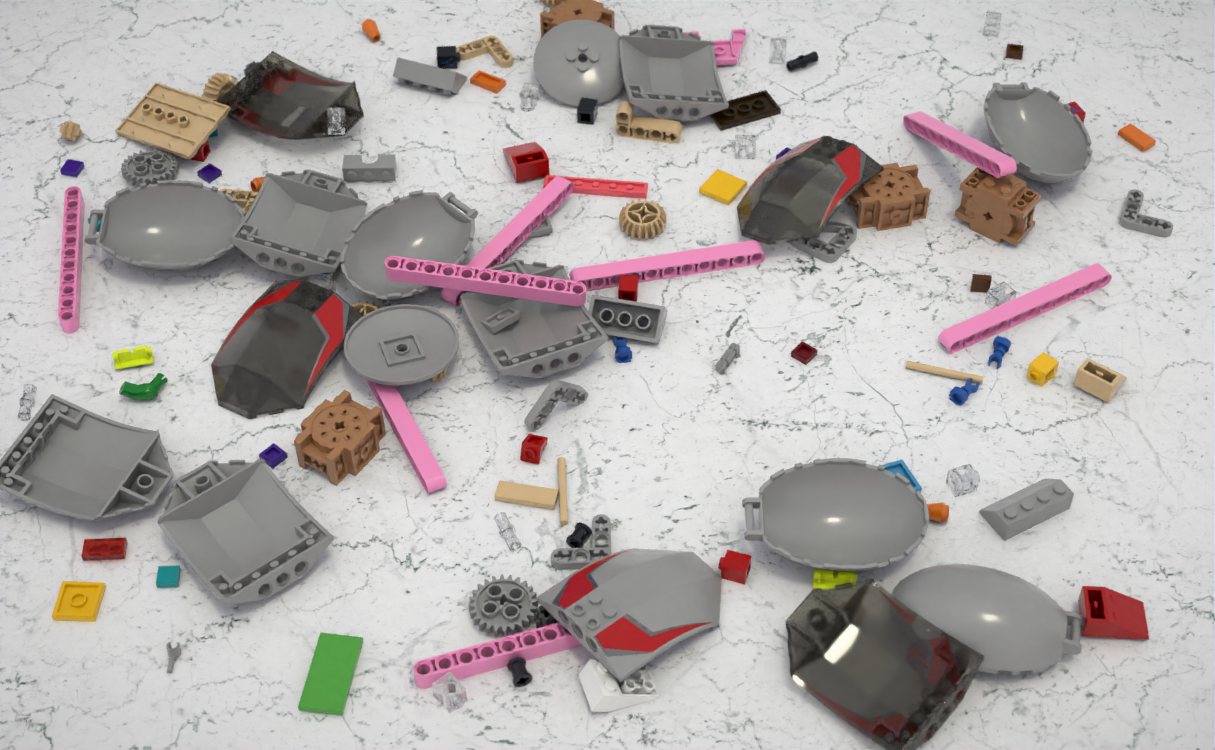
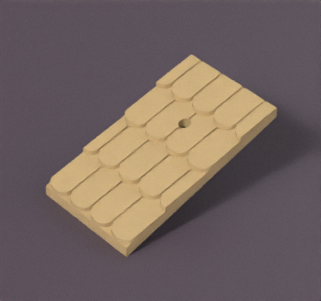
M156 82L116 129V133L170 154L173 153L182 158L191 159L196 155L201 145L207 141L210 134L217 129L218 124L226 118L231 109L230 106Z

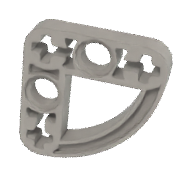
M822 221L807 224L792 234L791 244L793 247L826 263H834L855 242L857 230L853 226L841 222L824 221L821 225ZM823 232L837 233L828 243L811 236L812 234ZM835 243H842V244H844V245H843V246H837V245H835ZM815 245V246H818L819 248L813 249V248H811L810 246Z

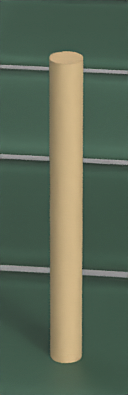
M907 361L906 368L965 381L972 378L974 383L979 382L982 384L983 376Z
M559 457L557 464L560 524L567 525L565 458Z

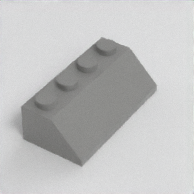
M398 57L393 77L398 78V82L407 84L410 81L413 82V86L422 88V85H425L427 89L433 91L441 89L442 93L451 95L452 92L458 93L468 78L458 72Z
M592 295L589 313L606 335L658 344L664 330L667 309L665 306Z
M1043 479L981 509L979 513L998 535L1006 541L1070 509L1074 493L1061 479Z

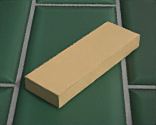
M499 481L495 500L554 510L559 490Z

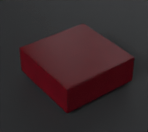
M802 341L791 351V357L807 365L817 355L818 350Z

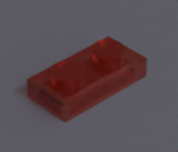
M127 538L84 539L82 559L83 561L125 559L128 545Z

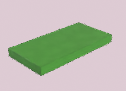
M320 632L298 705L299 711L343 716L362 649L363 637Z

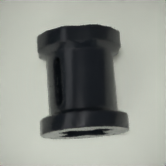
M577 523L572 535L566 538V543L571 548H582L585 539L592 534L591 529L586 524Z
M519 657L510 660L507 664V669L512 672L514 686L523 687L532 681V675L527 672L525 667L526 660Z

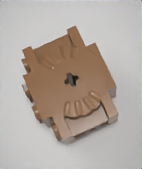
M555 0V6L548 13L543 11L540 14L541 38L550 29L561 23L581 19L602 23L615 31V11L603 8V3L594 0Z
M891 163L863 169L861 180L846 195L847 205H852L857 216L856 225L858 229L876 227L877 231L911 226L912 220L926 218L930 191L928 187L923 188L917 176V165L899 167L898 163Z
M977 167L960 184L959 190L963 191L960 207L955 211L954 216L970 223V230L999 244L1005 240L1017 246L1035 226L1036 221L1032 219L1035 206L1041 200V194L1026 188V181L1011 174L997 178Z
M344 390L339 396L334 398L333 402L325 399L300 424L302 433L296 436L294 444L300 467L306 469L308 466H311L329 476L330 483L337 486L349 473L356 476L380 451L379 441L386 435L382 409L375 406L371 410L353 401L351 393Z

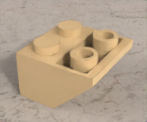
M1087 358L1077 370L1074 385L1109 402L1127 380V377Z

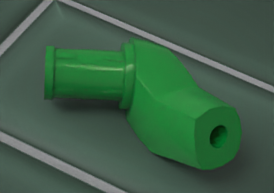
M158 373L150 383L137 385L125 381L120 387L119 394L133 400H153L158 396V390L168 380L166 377L162 380L165 375Z

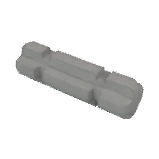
M731 343L728 347L729 349L725 351L715 365L716 371L720 373L725 372L736 357L735 355L740 351L738 344Z

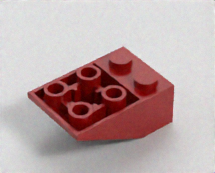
M536 142L503 148L516 182L550 175L549 159L545 150Z
M1082 586L1078 598L1079 614L1083 617V624L1081 626L1083 637L1149 640L1144 603L1142 601L1106 587Z

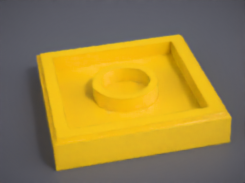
M717 169L699 188V193L729 205L747 186V181Z
M63 581L52 614L53 620L96 622L106 588L105 583Z

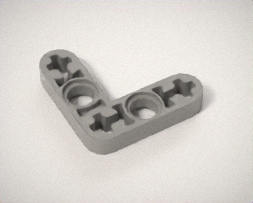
M1130 190L1122 211L1120 225L1126 229L1159 237H1169L1173 230V224L1167 220L1139 214L1144 194L1139 190ZM1142 223H1147L1151 226H1145Z
M554 380L539 397L526 416L524 423L530 430H538L559 401L580 405L587 400L588 392L579 385Z
M600 514L592 519V548L555 549L551 553L552 566L559 570L581 569L600 559V556L610 555V518ZM599 523H603V531H599ZM600 538L607 540L605 544H598L596 541ZM583 555L587 559L585 561L580 562L577 561L575 558L577 556Z

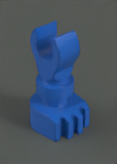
M614 336L616 361L619 363L631 362L632 351L630 347L626 346L627 338L618 340Z
M1000 336L994 339V354L990 355L988 360V366H990L992 361H997V369L1001 367L1002 357L1009 351L1011 346L1010 340Z
M972 378L967 379L965 386L961 388L955 386L950 391L949 400L957 405L964 404L971 393L978 391L980 383L971 385Z

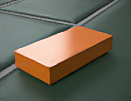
M480 70L470 78L471 84L496 94L506 86V80Z
M1131 123L1118 131L1119 136L1143 152L1156 143L1155 139Z

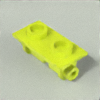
M147 345L133 348V352H130L129 349L115 350V353H112L115 370L154 363L151 346L147 347Z
M813 569V589L856 591V571Z

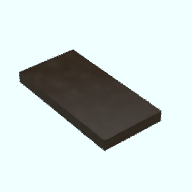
M767 90L729 100L727 101L729 104L728 108L710 114V117L720 131L781 114V109Z

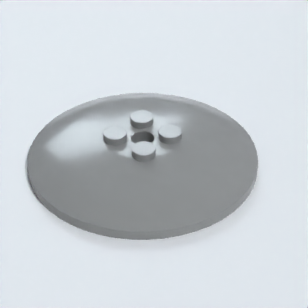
M571 20L553 27L541 38L534 53V73L539 85L552 99L570 107L578 108L581 98L597 99L598 106L611 101L625 87L620 62V35L610 27L592 20ZM580 57H585L587 61L580 62L578 59Z
M413 304L386 306L364 315L351 326L344 340L345 358L355 373L369 381L394 386L415 384L438 375L452 363L459 348L457 329L447 316L435 309Z

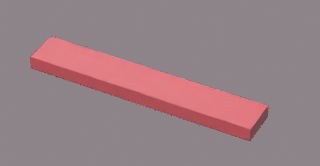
M555 175L545 176L543 189L556 177ZM560 176L574 183L572 193L642 199L647 197L648 183Z

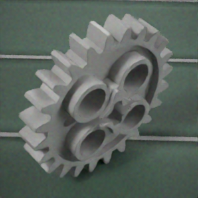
M146 149V152L140 150L139 154L133 153V156H128V159H124V163L121 164L123 179H126L127 183L131 182V185L137 183V187H140V183L146 182V185L157 184V181L172 180V177H176L179 168L176 157H173V154L163 153L162 150L157 152L156 149L152 151ZM149 160L151 161V168H152V175H151V176L149 175L148 162H147V161H149Z
M501 574L500 579L497 580L495 576H492L491 582L485 579L484 586L478 584V590L472 591L473 596L469 597L470 604H468L470 618L473 619L474 625H479L480 631L486 628L487 635L492 631L495 632V637L499 633H503V636L506 637L507 632L515 635V630L522 633L523 626L529 628L530 621H534V613H537L538 607L537 594L533 592L532 586L528 587L527 581L520 583V577L512 580V575H509L507 579H504L503 574Z

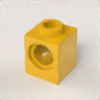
M1043 352L1029 364L1026 377L1042 387L1056 375L1059 362Z

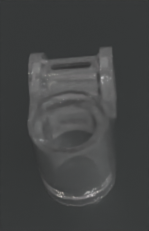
M524 83L519 93L521 98L520 109L522 111L529 112L535 109L538 100L541 98V85Z

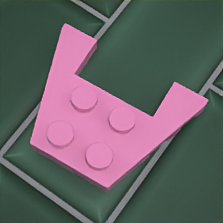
M746 29L732 30V40L712 41L714 42L716 65L737 64L746 37ZM697 31V32H684V33H686V34L694 33V34H696V35L699 36V31Z

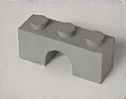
M395 154L378 155L377 161L371 164L363 163L361 155H344L342 166L344 181H396L397 164Z

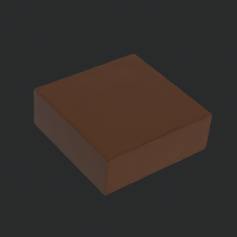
M1007 44L1006 58L1022 60L1024 46Z
M973 274L970 292L989 293L992 280L991 275Z

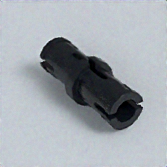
M814 51L807 55H800L794 60L787 61L786 67L790 72L797 68H805L808 64L818 61V54Z

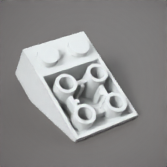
M590 659L579 674V679L592 712H613L660 697L647 664L621 682L601 662Z

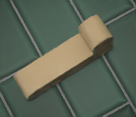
M627 101L619 104L615 117L616 133L622 137L677 143L680 140L683 129L682 124L678 121L634 116V107Z

